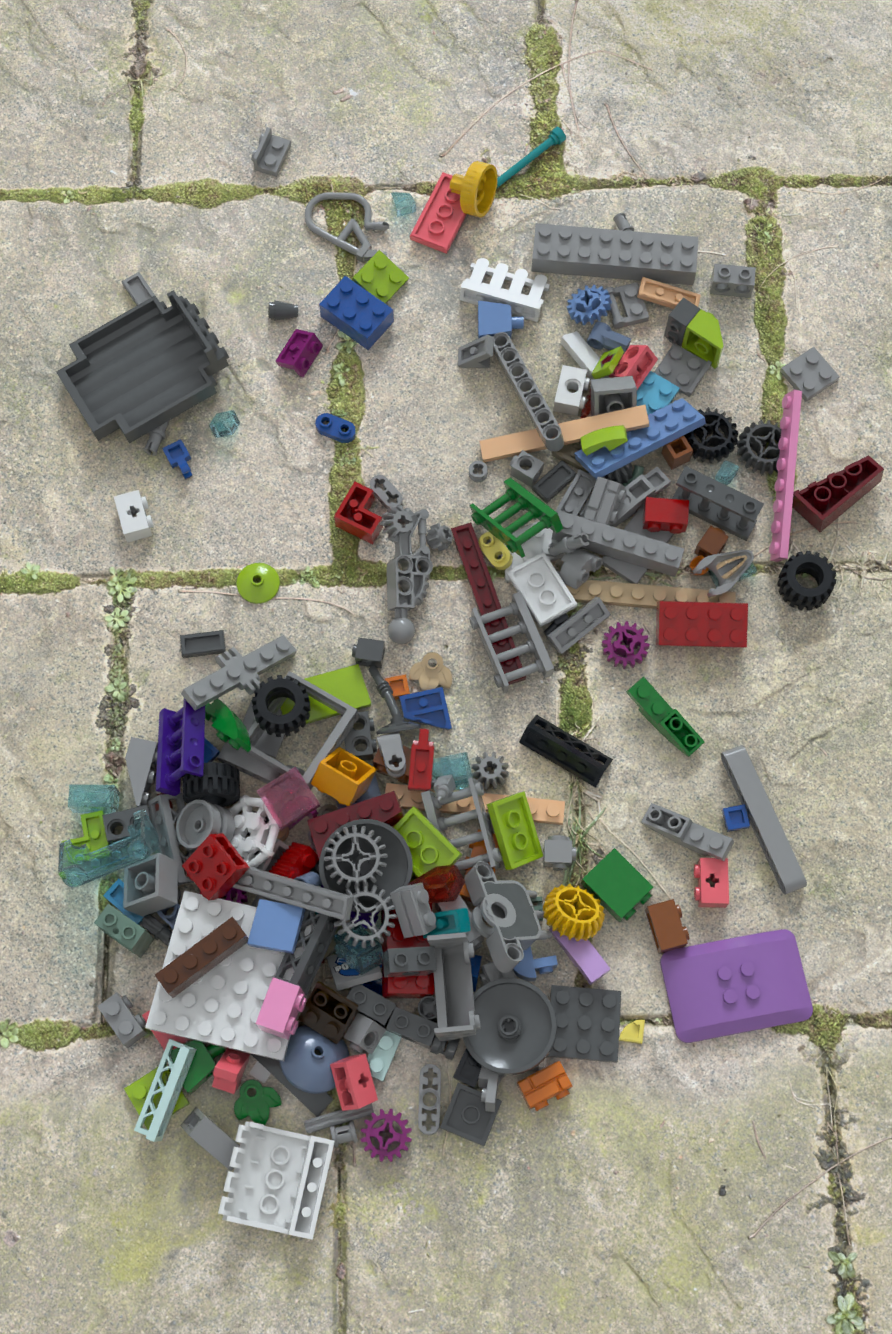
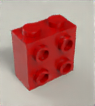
M223 833L210 834L182 865L187 872V876L195 882L202 896L208 899V901L218 898L222 899L250 868Z

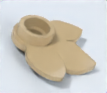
M435 652L427 653L422 661L415 663L409 671V679L419 680L422 691L435 689L438 687V684L445 688H450L452 685L450 669L443 665L442 657ZM430 659H435L437 661L435 667H430L428 665Z

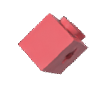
M700 858L697 864H694V878H698V887L694 888V899L698 901V907L726 908L729 904L728 858L725 861L717 858ZM709 878L715 883L713 887H710V883H707Z
M366 1054L348 1056L330 1064L342 1111L360 1109L378 1100Z

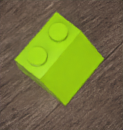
M700 309L686 327L682 348L705 361H711V367L716 369L724 347L719 321L713 314Z

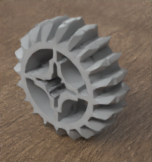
M356 825L352 826V833H349L347 827H344V836H341L338 831L335 832V836L338 838L337 842L331 838L328 842L334 845L333 849L325 847L326 852H331V857H324V861L331 860L332 863L325 867L326 870L334 868L335 872L331 873L330 877L334 878L338 874L340 878L337 880V884L339 885L343 879L347 880L346 888L350 887L351 882H355L354 885L359 887L360 881L363 882V885L368 886L366 880L368 878L375 883L377 880L373 874L376 873L382 876L383 872L378 870V867H386L387 865L384 862H380V858L388 857L386 853L380 854V850L386 848L385 844L380 846L376 844L381 840V837L378 836L373 840L371 838L374 834L373 830L368 835L364 834L365 826L361 827L360 833L357 832ZM351 838V850L347 854L336 855L340 844L346 839ZM358 838L369 842L375 853H364L361 851ZM354 845H356V850L359 851L358 854L361 853L362 856H368V858L358 860L357 870L355 869V864L352 863L353 860L343 859V857L353 854L355 850ZM375 860L372 869L360 877L362 862ZM345 861L350 863L353 877L344 874L339 869L337 862Z
M354 885L355 893L352 894L349 888L345 891L348 895L354 897L353 905L356 909V915L347 924L346 921L340 919V921L334 922V926L342 925L343 928L337 933L339 935H342L344 932L347 933L344 938L345 942H348L353 937V946L357 945L358 940H362L361 946L366 948V941L370 940L371 946L374 947L375 938H378L381 943L384 942V939L381 937L383 932L387 936L391 935L386 930V927H395L394 923L389 922V918H397L396 914H389V910H393L395 907L394 905L387 906L386 904L391 901V896L385 899L382 898L385 894L384 889L376 894V885L372 886L371 891H368V886L363 885V891H360L359 887ZM371 896L376 898L378 902L370 907H365L359 902L357 897ZM357 905H359L361 909H363L365 912L369 910L371 911V915L369 916L371 918L369 919V921L371 922L372 926H370L369 923L366 922L364 919L358 920L360 910L357 907ZM383 907L384 920L378 929L373 921V917ZM364 924L368 926L372 934L359 935L351 931V929Z

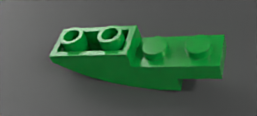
M644 676L626 691L639 706L638 710L687 757L691 756L705 743L676 709H672Z
M218 698L212 704H206L205 720H210L213 723L211 726L218 731L215 735L225 743L228 741V744L234 749L239 750L242 748L249 752L251 750L250 738L241 719Z

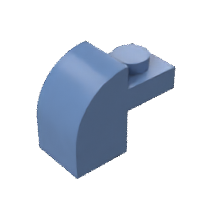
M530 946L527 950L523 951V959L513 970L518 978L533 982L536 981L537 971L540 974L552 973L553 969L557 968V958L555 955L533 959Z

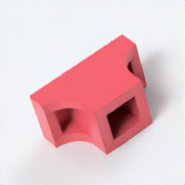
M227 1048L214 1068L212 1087L235 1094L241 1084L250 1054Z

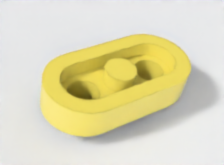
M490 532L481 535L478 542L479 546L491 564L498 570L507 569L512 564L513 556L504 543ZM503 554L501 559H497L499 555Z

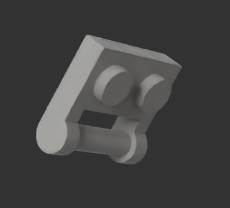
M638 282L604 289L608 290L612 300L610 311L613 317L612 323L614 328H622L649 321L644 300L637 298ZM617 296L620 298L626 317H621L615 300Z

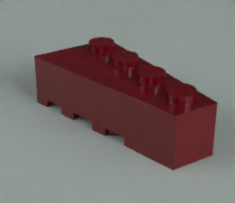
M868 455L844 467L843 470L837 473L833 472L827 475V478L817 483L815 481L809 484L803 490L794 491L792 508L815 529L822 532L881 482L884 468Z
M395 791L307 821L318 858L320 859L325 842L342 825L359 819H373L384 822L392 827L404 817L398 796Z

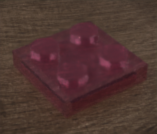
M296 767L257 790L258 795L280 830L285 829L320 807L318 800Z

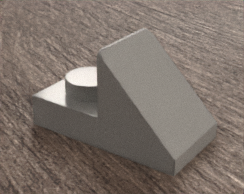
M486 335L459 347L458 367L489 368L490 357L493 356L494 337Z

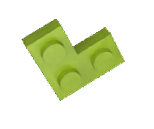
M103 810L80 815L84 837L61 841L66 865L111 856L110 844L107 842L102 815H105Z

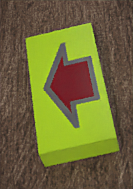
M621 346L603 353L591 373L594 379H600L613 373L624 353Z

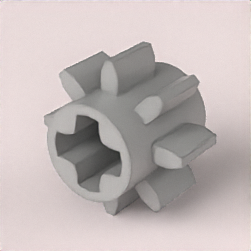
M439 523L430 526L431 529L427 531L428 534L426 535L427 544L433 549L438 548L439 551L447 549L453 539L450 528L445 525L440 526Z

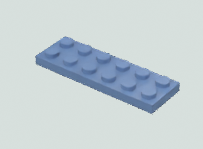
M681 398L648 415L650 427L626 432L628 441L611 451L604 446L588 456L581 449L574 453L575 459L597 480V477H603L705 425V417Z

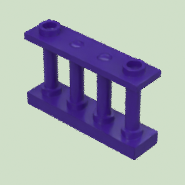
M184 698L183 707L177 712L165 708L159 712L156 791L177 796L180 793L181 777L186 773L199 777L203 776L205 706L194 710Z

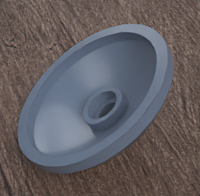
M303 1025L297 1028L294 1035L290 1036L284 1061L279 1060L284 1076L294 1087L307 1093L319 1094L328 1092L336 1087L330 1064L348 1057L349 1051L343 1039L338 1044H335L307 1025ZM314 1050H319L322 1055H316Z

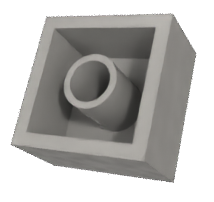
M633 376L591 380V416L637 406V387Z
M157 853L125 865L124 909L143 917L177 904L181 897V891L178 889V861Z

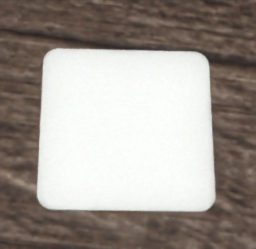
M258 1061L250 1071V1075L262 1083H265L271 1074Z

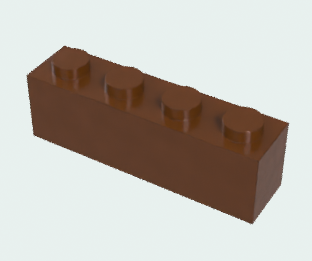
M232 916L156 973L155 976L166 992L174 998L248 942L249 938Z

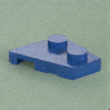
M443 687L399 696L404 719L447 730L452 729Z

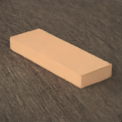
M645 277L641 279L637 294L639 299L672 309L677 306L683 297L698 307L701 297L700 294Z

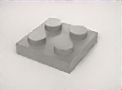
M815 347L792 360L780 370L781 374L795 390L802 391V398L805 402L837 382L840 378Z

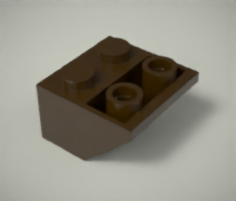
M318 981L298 1020L330 1041L338 1044L344 1038L356 1017L359 1005Z

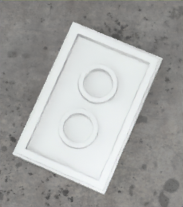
M545 552L536 555L507 572V576L516 591H521L527 607L539 627L569 612L578 605Z

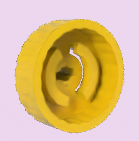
M474 161L468 168L465 176L459 174L452 176L449 188L452 193L460 194V206L463 213L483 217L489 211L497 188V170L494 165Z

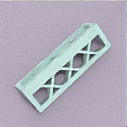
M169 1039L134 1129V1131L146 1135V1139L153 1142L162 1141L197 1050L173 1039ZM173 1046L180 1048L175 1063H173L170 1056ZM171 1069L165 1086L161 1077L164 1071ZM162 1092V1097L156 1109L153 1103L154 1095ZM153 1115L149 1130L142 1128L146 1117Z

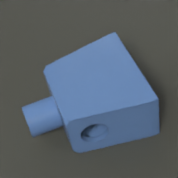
M478 301V339L486 335L493 337L499 332L507 333L511 339L512 329H524V316L511 317V306L509 304Z

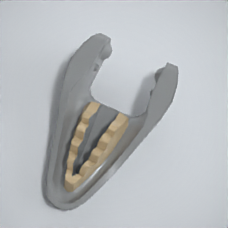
M750 550L710 555L701 560L692 572L693 574H700L707 567L715 573L718 578L719 587L709 590L707 596L710 598L730 590L751 565L754 555Z

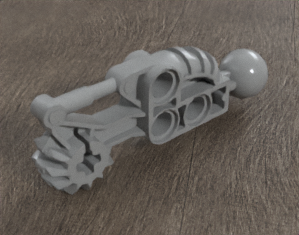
M402 505L388 508L387 512L382 515L384 520L380 523V525L385 527L382 533H388V540L395 543L394 559L387 563L386 570L387 610L395 611V619L388 626V635L397 644H407L415 635V627L411 620L408 619L407 611L423 603V598L427 596L426 589L429 588L427 581L430 579V573L433 569V564L430 560V549L426 546V519L429 517V512L426 509H422L413 513L410 508L403 509ZM418 525L420 548L412 554L411 536ZM398 562L401 564L402 570L399 569ZM418 564L421 566V571L417 567ZM398 583L402 586V592L398 588Z

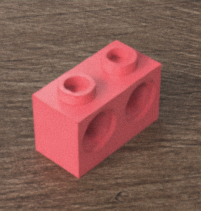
M630 345L609 377L633 376L638 390L658 359L648 345Z

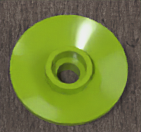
M253 563L246 566L237 578L239 594L243 599L254 604L268 602L277 594L280 587L278 573L273 567L265 563ZM261 578V581L259 583H255L254 579Z

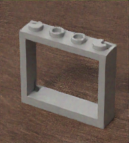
M289 671L286 676H291L292 681L295 679L300 681V685H304L308 696L342 714V718L303 776L254 748L265 731L260 728L255 717L253 725L248 731L251 750L246 753L311 791L313 788L311 782L319 763L340 747L358 720L359 715L357 709ZM280 697L273 700L268 710L276 715L287 698Z

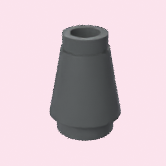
M274 300V302H269L268 317L269 319H274V321L298 317V305Z

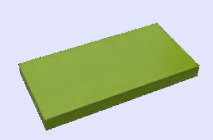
M359 664L304 678V680L357 710L371 706ZM309 696L311 711H309L310 717L309 720H306V724L341 715ZM287 698L280 707L282 715L289 713L294 708L295 703L291 699Z

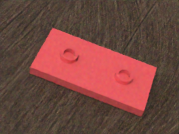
M443 172L410 234V240L447 254L467 214L461 210L460 194L452 193L449 188L452 175Z

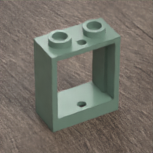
M107 904L94 922L105 934L139 958L144 955L155 940L144 928L110 904Z

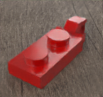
M420 729L419 741L413 740L408 782L409 791H431L434 742L428 741L429 729Z

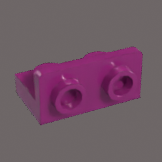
M295 329L275 362L280 367L295 370L299 377H304L322 349L323 344L315 333Z

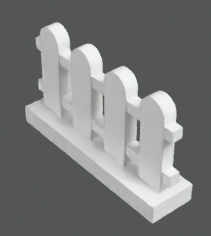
M480 258L476 264H471L470 270H473L470 279L466 278L461 285V301L478 305V301L509 304L511 306V315L524 316V319L538 322L541 307L544 304V300L541 297L543 292L548 291L550 284H547V277L545 275L539 274L532 280L527 278L528 273L524 269H518L514 275L508 273V266L503 263L498 264L496 269L488 267L489 261L485 258ZM486 274L492 276L490 284L483 283ZM505 280L512 281L509 290L502 288ZM524 285L531 287L529 295L521 294Z

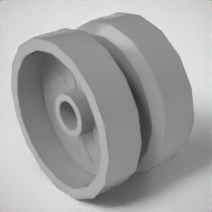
M205 800L189 802L182 809L176 824V834L180 844L191 850H196L210 834L223 833L231 842L235 830L234 817L231 811Z

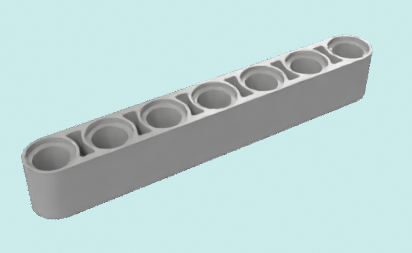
M504 332L496 333L493 336V349L498 361L546 448L554 452L559 451L564 446L560 426L509 335Z
M740 745L722 752L721 759L741 804L746 806L749 822L781 891L786 895L806 887L807 882L745 747Z

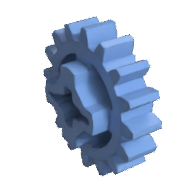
M593 285L592 288L585 286V290L577 289L578 294H571L572 299L567 301V310L571 320H575L577 324L582 321L583 325H586L589 321L592 325L596 319L601 321V316L608 315L607 311L611 310L610 304H612L608 290H604L603 286L597 289L596 285Z

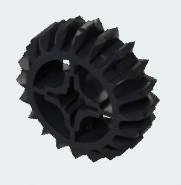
M709 407L705 412L699 409L698 412L705 417L706 424L684 436L693 449L694 460L699 456L702 463L705 459H709L711 464L714 458L720 462L722 457H729V454L735 449L734 446L737 445L738 431L736 430V423H731L732 416L725 418V411L719 414L717 408L714 412H711ZM718 428H720L724 432L726 438L723 437V434L719 432ZM694 433L697 434L696 436L701 440V443L696 440Z

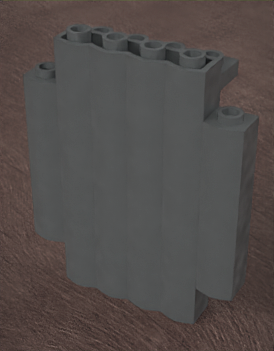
M174 290L167 293L172 306L167 308L164 301L159 302L157 297L153 296L69 344L77 360L56 371L98 441L121 429L130 444L217 393L215 389L217 383L212 375L229 366L226 360L229 356L224 347L219 348L217 345L219 340L214 332L209 333L208 329L210 327L204 317L199 318L200 312L194 303L190 304L187 298H183L182 295L178 297Z

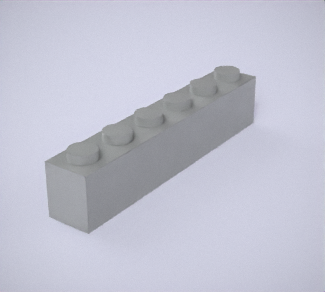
M559 511L558 516L563 529L558 533L553 531L551 539L561 541L563 537H572L585 532L589 536L590 541H586L589 542V545L580 547L582 549L673 577L676 576L684 548Z

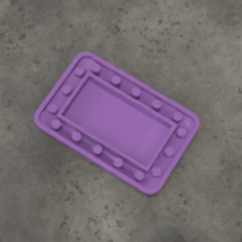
M781 929L674 949L665 952L660 959L677 1038L684 1043L808 1020L813 1013L796 938L789 930Z

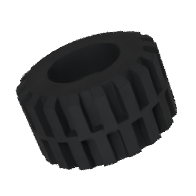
M801 551L796 556L792 555L785 562L779 574L777 586L780 587L779 594H784L783 600L791 602L789 606L794 607L796 605L798 610H803L806 607L807 611H809L813 607L819 608L822 603L824 604L828 600L837 580L834 579L836 571H832L833 564L827 563L828 558L825 556L823 558L819 557L820 553L818 552L813 555L811 551H806L805 554ZM806 573L813 576L817 581L818 587L805 588L801 586L796 579V575Z
M277 675V679L274 680L272 676L267 678V683L262 681L260 689L256 688L254 691L255 697H252L254 716L262 730L266 729L269 735L275 733L276 737H281V734L284 733L286 737L291 736L290 732L292 731L295 734L298 733L299 727L304 728L306 720H309V711H311L309 696L304 685L301 686L300 681L297 679L292 681L291 676H286V679H283L282 675ZM286 697L291 699L295 705L289 713L275 715L268 710L270 703L277 698Z
M208 762L204 763L202 777L188 773L183 776V801L187 804L194 800H205L212 804L226 807L240 800V772L234 766L225 763Z

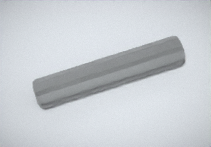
M372 1103L355 1110L342 1111L341 1109L304 1121L306 1132L312 1133L371 1115V1113H374Z

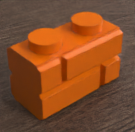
M560 1061L517 1082V1086L529 1110L535 1108L536 1111L548 1106L547 1101L553 1097L560 1100L569 1095L568 1090L573 1087Z

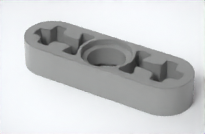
M433 1064L425 1065L420 1071L418 1126L425 1135L435 1134L440 1126L441 1072ZM428 1069H433V1073L437 1074V1077L433 1078L432 1086H438L437 1090L432 1088L423 1090V1085L428 1086V1078L424 1077V1073H428ZM426 1093H433L436 1096L437 1101L435 1105L428 1107L423 1103V1097ZM422 1109L426 1111L437 1110V1114L432 1113L431 1116L432 1122H436V1126H432L431 1131H427L426 1126H422V1122L427 1120V1113L422 1114Z

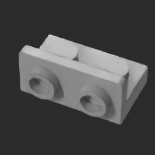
M267 127L265 133H262L259 138L257 150L255 149L252 153L251 160L254 163V169L277 177L291 147V140L272 135L271 128Z

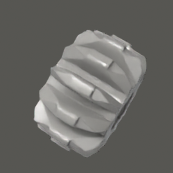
M484 752L483 759L478 756L476 757L475 761L477 764H472L471 767L475 771L472 773V778H478V782H484V789L488 790L489 784H492L494 789H497V782L501 785L505 784L504 778L509 777V772L506 771L509 768V764L502 763L504 761L503 756L496 759V752H492L491 757H488V753ZM488 767H492L491 770L494 769L493 774H489V771L487 772Z

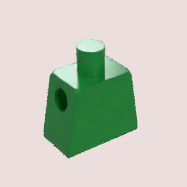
M196 1040L185 1044L197 1049L183 1084L187 1093L190 1095L194 1093L213 1075L217 1064L214 1058L225 1052L223 1047L213 1044L206 1047L204 1042ZM175 1048L171 1051L170 1056L173 1063H175L180 1048Z

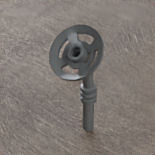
M371 666L368 670L377 684L376 689L381 697L385 699L392 715L391 723L382 727L376 733L385 734L421 728L420 724L404 721V717H401L392 695L393 690L387 681H384L377 667Z

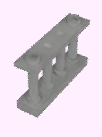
M521 591L512 595V602L504 608L482 616L479 615L477 608L472 609V614L469 618L473 630L477 629L496 674L494 675L495 683L498 688H502L503 693L508 692V682L534 672H542L544 679L553 676V664ZM510 614H517L520 621L518 625L490 635L487 634L483 624ZM519 633L526 635L528 639L526 644L499 654L495 653L491 644ZM528 652L534 653L535 663L504 674L500 662Z
M472 777L468 778L469 788L453 792L446 800H440V802L437 801L435 793L430 790L421 793L427 819L445 837L447 827L476 818L479 819L480 832L453 840L448 838V840L456 848L484 840L487 853L456 862L442 876L443 881L448 883L457 881L456 874L459 871L473 867L478 861L490 862L491 867L495 869L501 868L499 863L502 861L499 848H495L482 799L484 789L482 783ZM473 797L476 809L448 818L441 817L439 808H442V805Z

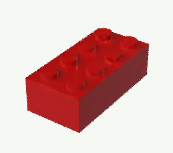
M657 602L656 645L747 648L748 603Z
M428 901L432 912V901ZM395 909L389 910V914H396ZM381 910V925H382L383 920H384V910ZM398 917L395 919L389 918V922L395 924L394 928L386 927V930L391 935L387 936L384 932L382 933V938L384 939V942H382V954L387 949L430 946L427 938L424 939L423 935L404 938ZM382 955V997L422 999L434 994V973L422 976L384 978Z

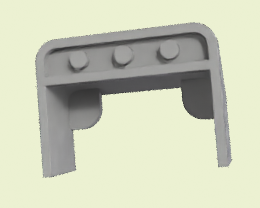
M466 932L427 936L429 945L435 946L437 970L434 972L438 1028H434V1033L439 1041L476 1035V1030L481 1029L480 1015H475L470 959L475 957L474 944L469 943Z

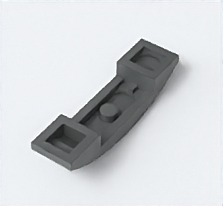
M251 1054L316 1117L334 1100L326 1092L313 1094L294 1087L284 1076L279 1060Z

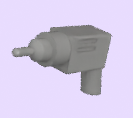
M452 774L438 777L431 782V789H434L438 802L446 800L448 796H451L456 787Z

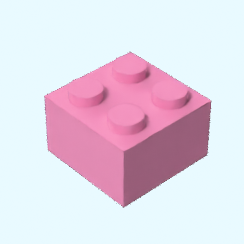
M274 977L272 978L255 1023L261 1031L289 1040L290 1034H295L298 1027L297 1015L299 1012H303L307 998H304L305 993L301 987Z

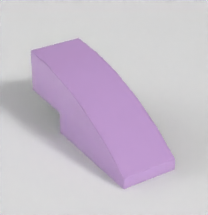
M553 927L549 929L574 966L578 967L590 985L610 971L607 963L588 939L587 941L580 939L578 942L575 938L568 940L567 936L562 935L560 937L558 931H552Z

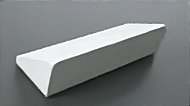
M577 331L563 335L561 337V345L581 369L587 370V376L593 380L594 378L591 373L600 358Z

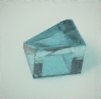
M391 193V200L397 217L416 212V203L410 193Z
M231 410L217 413L209 427L214 436L219 438L233 435L240 425V421L235 411Z
M725 460L717 472L715 480L725 485L730 484L737 475L739 466Z

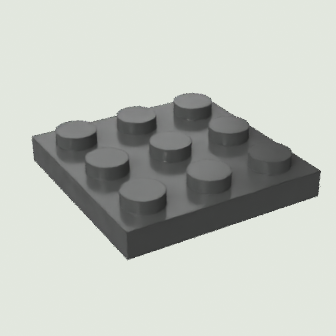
M552 985L550 1002L556 1015L557 1034L554 1045L547 1057L617 1063L621 991Z

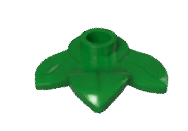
M249 1079L240 1087V1097L234 1104V1112L238 1120H242L249 1115L254 1123L265 1125L269 1118V1108L280 1106L282 1104L281 1098L272 1087H262L259 1081ZM254 1088L256 1089V1094L249 1096L247 1090Z

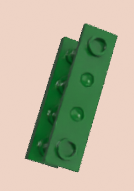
M508 478L504 481L506 487L505 494L483 510L473 503L469 505L473 513L471 518L476 525H482L503 542L511 553L515 552L523 558L525 556L521 546L523 543L545 528H550L555 533H558L563 529V526L556 511L512 478ZM509 501L516 502L494 519L489 516ZM520 510L528 511L506 528L500 525ZM532 519L540 520L517 538L512 535V533Z

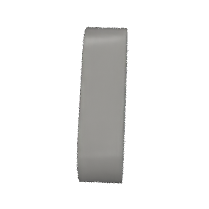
M376 475L371 479L370 489L374 490V496L387 510L392 506L396 507L403 504L401 493L385 476ZM376 483H383V488L385 491H383L380 487L376 488ZM388 495H389L392 499L397 498V503H396V504H395L394 502L389 503V497H388Z

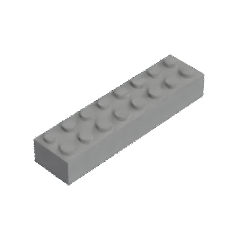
M536 223L531 272L641 281L642 277L661 283L693 285L697 270L698 237Z

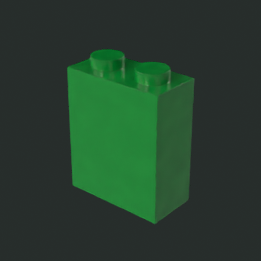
M615 848L581 881V885L590 894H594V898L599 899L600 904L619 923L623 919L628 921L637 912L634 908L639 903L644 905L653 896L650 892L654 887Z

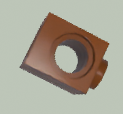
M710 526L697 544L694 553L698 556L702 555L704 558L720 554L729 536L722 529Z

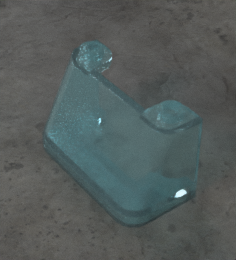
M142 809L133 813L134 823L128 826L129 837L91 853L86 844L76 847L72 845L70 839L60 843L58 874L63 882L69 887H79L140 862L156 852L160 844L159 836L145 810Z

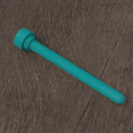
M555 127L550 131L547 140L497 178V188L549 147L557 144L560 145L564 142L566 135L560 127Z

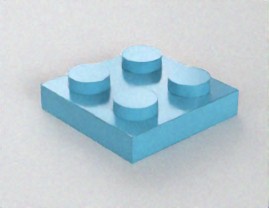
M650 371L637 390V406L646 405L647 415H650L656 410L671 404L678 394L680 387Z

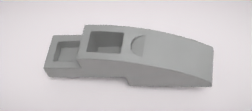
M658 466L646 475L641 474L625 487L626 497L624 502L619 504L617 509L619 517L617 522L612 524V527H617L635 514L637 509L645 503L646 497H654L670 486L671 481Z
M651 803L641 821L642 824L671 841L705 857L709 855L721 861H725L734 844L732 838L693 823L690 818Z

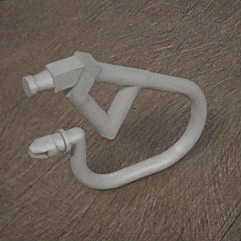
M326 192L313 197L305 209V222L308 228L313 233L332 242V244L355 255L358 261L362 263L369 261L376 254L377 250H372L370 242L357 221L351 219L339 236H334L313 223L312 210L314 206L320 201L329 199L354 200L359 202L364 208L365 229L385 231L389 229V224L385 221L371 222V206L359 194ZM352 231L362 245L360 249L345 241Z

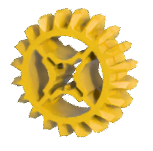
M570 883L566 887L562 884L558 888L554 887L546 896L542 909L544 912L543 918L547 919V925L553 926L552 931H558L560 937L562 935L567 936L568 940L575 938L577 942L580 939L587 941L588 938H593L600 931L605 916L603 913L604 907L600 905L599 899H594V894H589L587 889H580L579 885L574 888Z

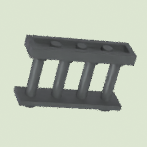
M685 466L676 482V485L679 487L672 499L689 500V514L747 541L764 503Z

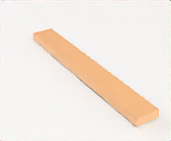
M646 405L558 424L561 428L564 445L581 442L580 437L606 427L624 425L626 432L650 427ZM536 429L480 441L484 463L519 455L522 450L531 453L547 449Z

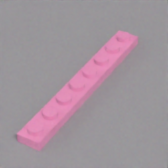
M793 390L785 394L782 400L783 417L780 421V428L782 430L778 443L780 453L776 464L778 470L775 482L776 500L773 503L774 521L771 525V532L773 534L769 547L770 561L775 562L788 559L802 391Z

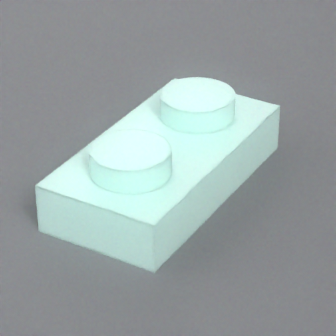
M385 1031L373 1054L369 1053L367 1060L373 1078L384 1082L401 1041V1036Z

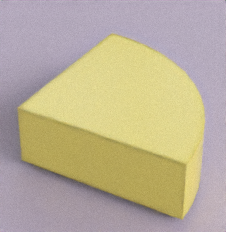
M636 1020L625 1026L620 1033L619 1041L642 1044L645 1020Z

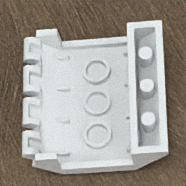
M246 1121L245 1125L239 1124L235 1142L240 1143V1147L233 1148L229 1166L234 1167V1172L228 1171L223 1191L229 1193L228 1197L222 1196L218 1214H222V1220L313 1240L335 1141L276 1129L254 1122Z

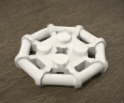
M248 795L241 796L240 800L229 809L235 822L234 835L230 843L249 867L257 868L270 856L273 857L275 854L273 850L279 829L282 828V821L279 820L273 807V801L269 797L254 798ZM252 806L259 807L257 813L252 812ZM266 816H268L269 822L267 824H265L264 820L266 821ZM260 851V853L257 856L254 855V853Z

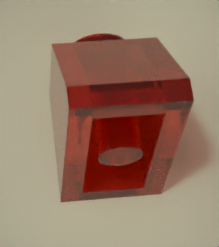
M457 865L436 866L408 883V885L423 883V887L429 895L428 902L439 903L456 901L465 881Z

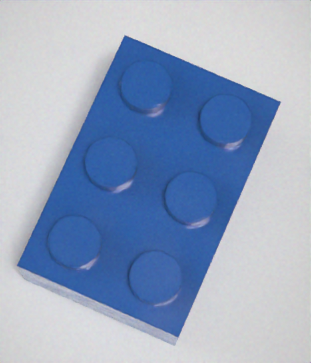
M346 276L319 304L320 315L323 319L367 350L375 344L394 322V312L391 307Z

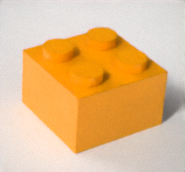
M338 747L319 763L311 785L315 786L320 792L335 798L340 804L350 806L368 790L377 769L343 748Z

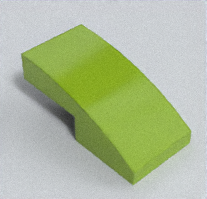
M624 425L602 428L580 437L582 451L586 456L604 446L611 451L628 441Z

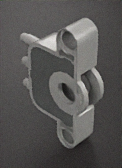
M478 861L465 875L464 880L472 904L476 906L471 914L472 924L482 936L487 938L486 943L495 967L502 973H509L523 959L524 950H527L536 940H546L553 936L551 931L541 930L538 919L543 918L544 912L534 910L531 902L532 898L537 897V892L526 890L518 881H497L491 865L485 861ZM482 916L485 919V921L494 928L486 926L482 920Z

